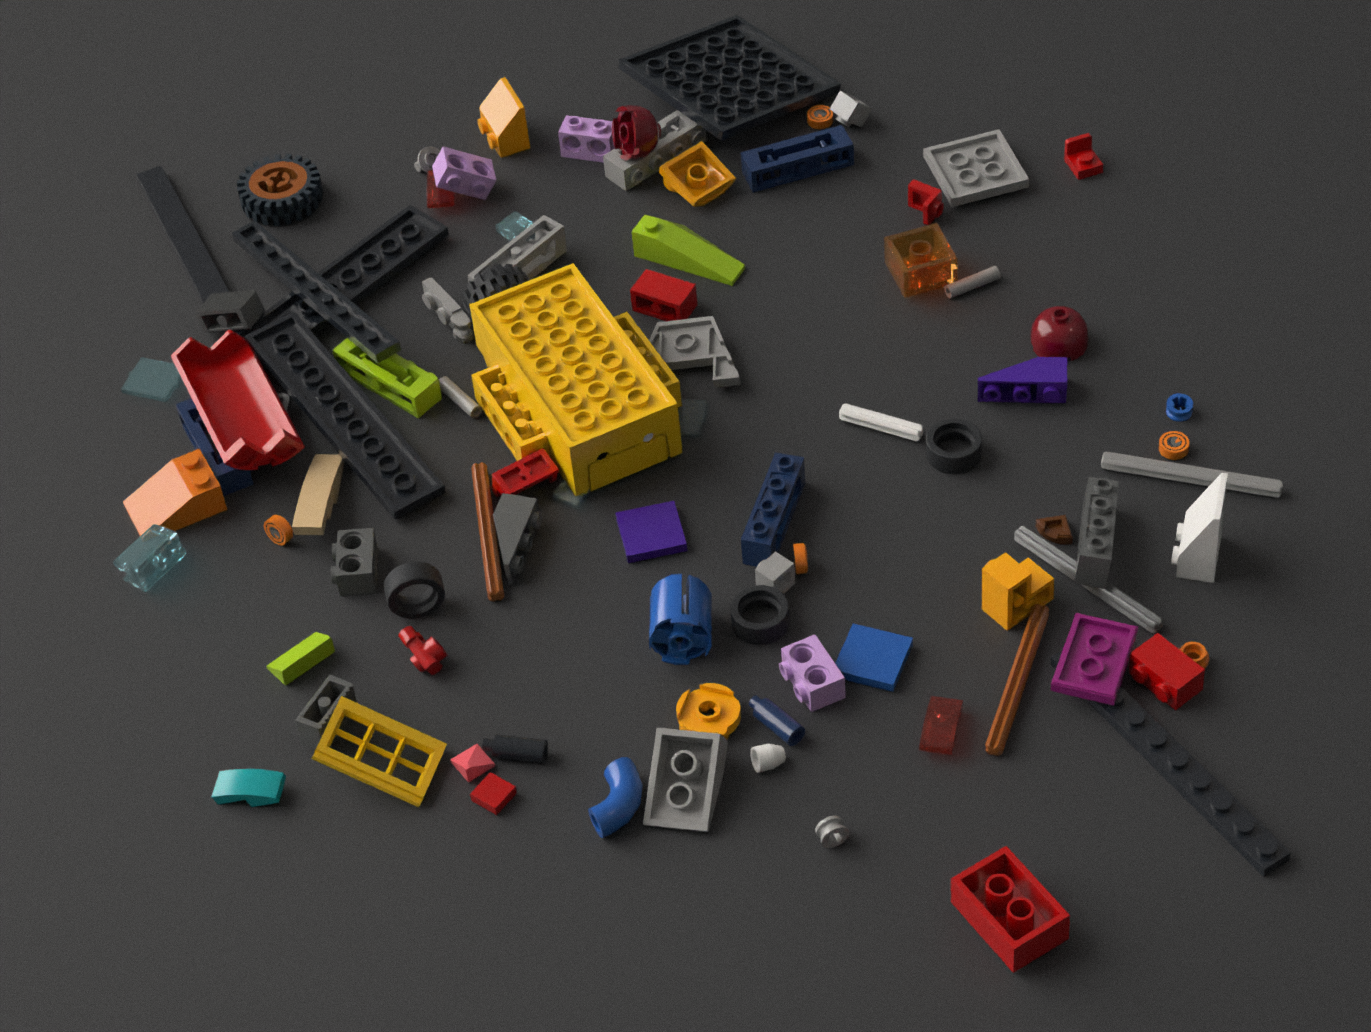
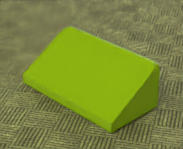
M315 632L266 667L286 686L335 652L332 638Z

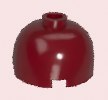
M628 105L617 108L616 112L620 113L618 118H613L612 137L615 149L622 150L623 155H619L620 158L627 161L648 156L655 149L661 136L660 124L650 110L641 106Z
M1054 306L1045 309L1036 317L1032 324L1031 343L1033 351L1039 357H1071V361L1079 358L1088 347L1087 323L1081 314L1073 308Z

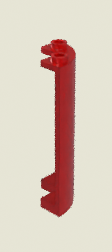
M228 330L209 348L190 337L171 355L225 465L241 470H258V466L269 463L273 467L289 460L305 448L258 357L245 338L232 330Z

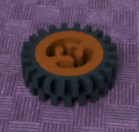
M275 154V160H270L269 156L263 157L264 163L261 164L256 160L253 162L254 168L247 166L245 173L241 172L239 175L240 180H237V191L242 211L246 213L249 219L253 217V221L255 220L257 223L262 219L263 225H269L270 221L273 220L274 226H280V220H285L287 225L292 223L291 218L295 217L298 222L303 219L302 213L308 217L312 214L311 209L316 210L319 207L318 203L322 202L323 195L319 170L314 163L311 164V160L308 158L303 160L300 155H296L293 159L292 154H286L285 158L281 159L280 154Z

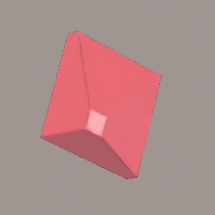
M478 744L450 759L451 763L467 782L495 767V763L482 751Z

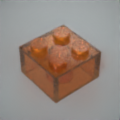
M937 223L884 237L885 263L904 298L943 288L945 285L957 281V257Z

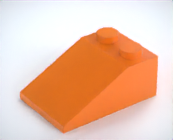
M200 448L172 459L123 501L124 507L144 544L227 510L221 486Z

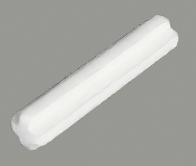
M847 403L842 405L839 412V418L842 421L916 442L920 441L923 436L924 426L918 423Z

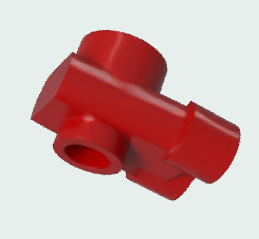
M407 626L399 632L398 637L414 654L410 658L411 662L421 673L426 670L431 675H434L442 669L443 665L440 661L448 654L433 636L425 641L420 632H416L412 626Z

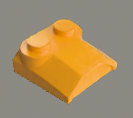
M702 141L664 163L659 169V173L664 177V186L669 191L679 193L693 207L704 206L724 194L736 180L735 176Z

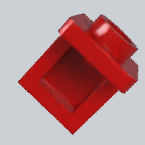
M913 179L908 185V206L923 212V224L929 226L935 218H939L944 209L942 190Z

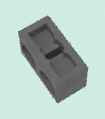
M374 528L337 531V543H332L333 561H336V566H331L332 584H337L340 596L377 593L378 544Z

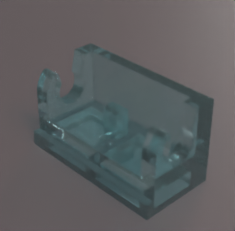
M153 524L119 555L113 563L117 569L127 573L123 578L124 581L147 592L187 553L176 531Z

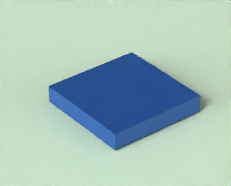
M853 623L835 664L847 681L894 692L913 647V638Z

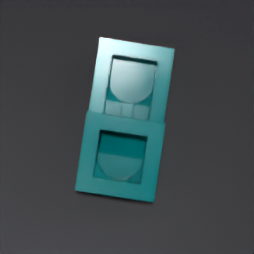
M264 769L219 771L212 798L218 805L246 800L251 807L278 803L287 776L283 772Z

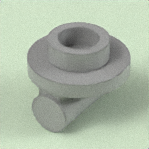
M433 146L423 148L418 154V161L414 163L415 169L418 172L433 173L432 166L440 150Z

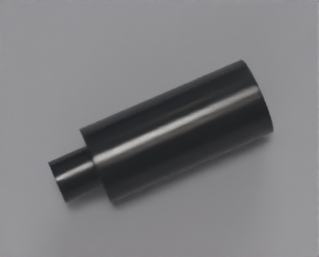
M496 734L494 739H483L482 751L492 752L495 758L545 763L548 755V740Z

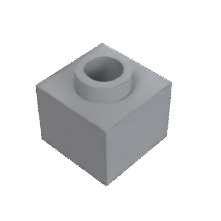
M840 91L830 110L838 115L836 120L848 127L851 124L862 127L872 108L856 97Z
M774 552L769 558L762 560L755 569L756 585L771 586L784 594L795 584L794 563L779 553Z

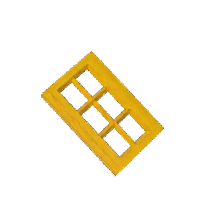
M341 696L311 759L419 807L447 744ZM344 717L368 727L363 740L339 729ZM374 731L399 741L394 754L369 743ZM335 735L359 745L354 758L330 748ZM405 745L429 755L424 767L400 757ZM366 749L390 760L386 772L360 762ZM397 763L421 774L416 786L392 776Z

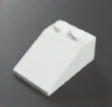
M1221 473L1186 511L1184 524L1178 523L1176 541L1180 542V546L1173 547L1171 564L1177 565L1176 578L1214 583L1222 537L1227 473Z

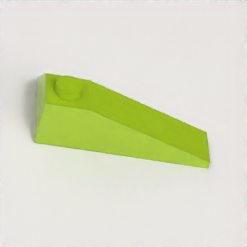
M644 214L632 230L635 257L731 286L734 285L745 269V264L684 225Z

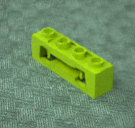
M348 338L332 350L336 361L354 381L416 418H420L442 399L440 381L437 376L431 372H426L413 361L406 360L396 353L377 364ZM360 369L365 373V376L355 370ZM401 394L404 395L406 398H409L412 404L402 399Z

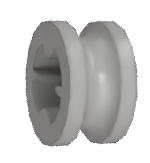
M833 815L821 820L815 828V833L825 848H834L848 838L849 830L844 825L840 816Z

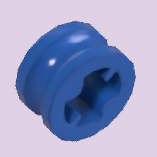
M1177 393L1167 399L1166 414L1171 420L1181 422L1188 420L1192 416L1193 400L1188 395ZM1174 406H1177L1178 408L1179 406L1185 407V409L1182 410V408L1180 407V410H1177L1174 408Z

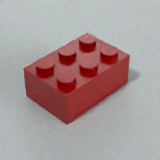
M1007 846L951 878V903L1013 973L1069 939V913Z

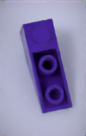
M1036 357L978 378V402L1066 403L1067 357Z

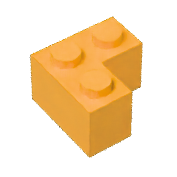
M1005 552L998 558L987 562L982 568V610L1007 631L1030 616L1032 607L1035 604L1043 606L1054 599V578L1029 557L1018 563Z

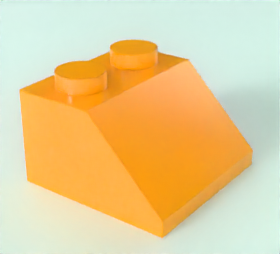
M506 77L501 78L480 105L481 118L477 121L481 133H486L490 148L496 149L499 156L503 158L530 149L525 107Z

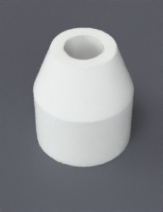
M764 744L751 748V761L757 773L775 769L786 760L784 748L780 745Z

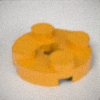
M716 683L699 685L700 689L694 690L691 693L690 689L684 692L676 706L679 729L718 733L728 740L729 734L736 730L741 720V707L739 700L734 697V692L730 688ZM714 709V714L710 716L701 713Z

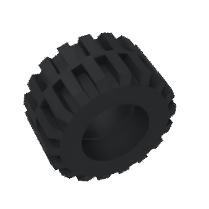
M496 264L494 268L490 269L487 267L483 273H477L474 276L475 279L467 284L468 290H465L463 293V305L471 321L469 304L529 281L530 279L525 271L523 272L518 266L513 267L512 264H506L504 267L501 264Z

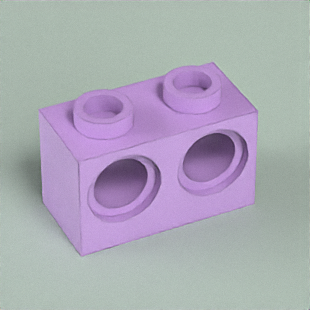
M566 115L558 131L561 157L603 162V156L615 149L612 137V121Z
M444 146L432 166L436 187L486 200L496 182L491 159Z
M815 634L781 648L782 662L779 663L780 672L786 681L790 680L792 682L797 699L801 703L805 702L811 712L846 698L845 677Z

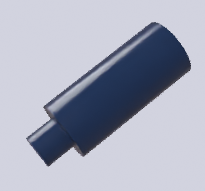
M754 696L750 699L749 706L754 709L753 716L789 746H794L801 741L805 734V728L769 698L761 699L758 696Z

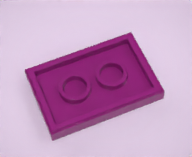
M1076 613L1051 682V691L1115 705L1130 659V653L1133 650L1138 635V626Z

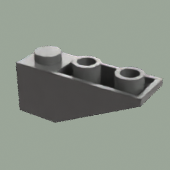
M502 493L493 517L508 585H513L516 575L521 574L523 570L524 556L526 551L530 552L532 549L533 535L536 529H540L543 515L538 509L536 498Z

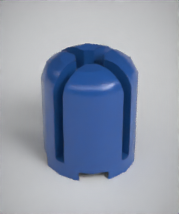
M671 574L659 580L651 591L649 649L651 650L652 647L656 653L660 654L663 662L674 665L690 664V659L699 657L704 652L705 656H707L712 647V595L708 586L698 577L688 576L686 594L683 595V599L682 574ZM677 637H680V642L676 641Z

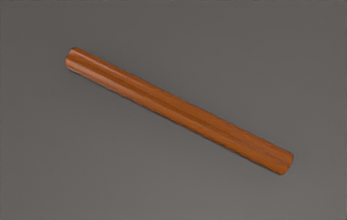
M484 462L474 463L471 471L487 594L490 601H501L505 596L488 470Z
M1035 604L1032 607L985 744V751L989 755L1000 756L1003 753L1049 617V608L1046 605Z

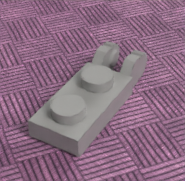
M433 278L422 281L424 291L422 299L426 307L433 309L444 325L448 324L453 329V337L456 340L458 339L463 344L470 342L473 338V331L470 329L471 319Z

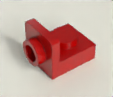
M1090 133L1065 140L1064 161L1078 180L1103 173V163L1092 149V136Z

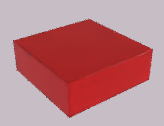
M490 772L470 793L471 801L497 815L517 794L516 786Z

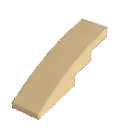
M315 454L298 499L292 524L294 535H324L326 520L331 518L333 504H337L345 462L341 455Z

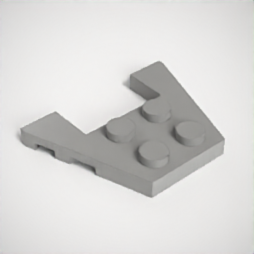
M713 316L657 322L649 341L671 370L713 365V383L715 388L741 385L738 371L733 364Z

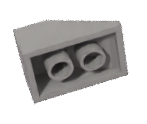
M667 728L656 729L643 819L644 826L709 832L724 775L728 741L721 734Z

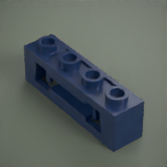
M843 125L741 152L742 174L754 193L854 165V144ZM832 155L836 160L834 162L821 165L820 157L823 160V162H828V156ZM774 170H780L779 177L763 181V174L769 172L771 177H774Z
M192 398L175 404L183 429L194 449L200 448L221 486L223 496L253 485L251 472L255 470H241L227 466L220 455L217 456L219 465L217 464L214 450L205 435L209 432Z
M775 452L741 537L743 564L757 567L762 560H766L774 552L779 553L806 483L804 457Z

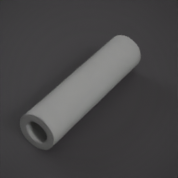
M997 266L990 267L945 285V293L951 299L1000 279V271Z
M447 376L439 379L440 390L471 418L475 419L482 413L481 406Z

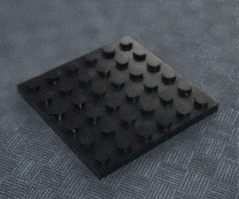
M738 15L619 59L618 69L721 141L838 94L841 88L840 82Z

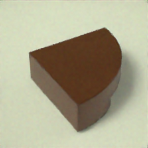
M1066 515L1036 519V529L1045 539L1057 544L1069 545L1073 543V536Z

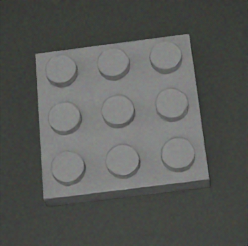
M1000 129L923 149V157L951 207L1029 187V178Z

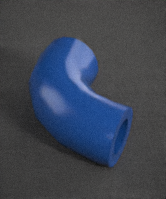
M628 757L618 758L606 767L604 777L609 784L610 793L604 801L588 809L591 822L601 838L611 835L629 823L640 807L643 784L635 764Z

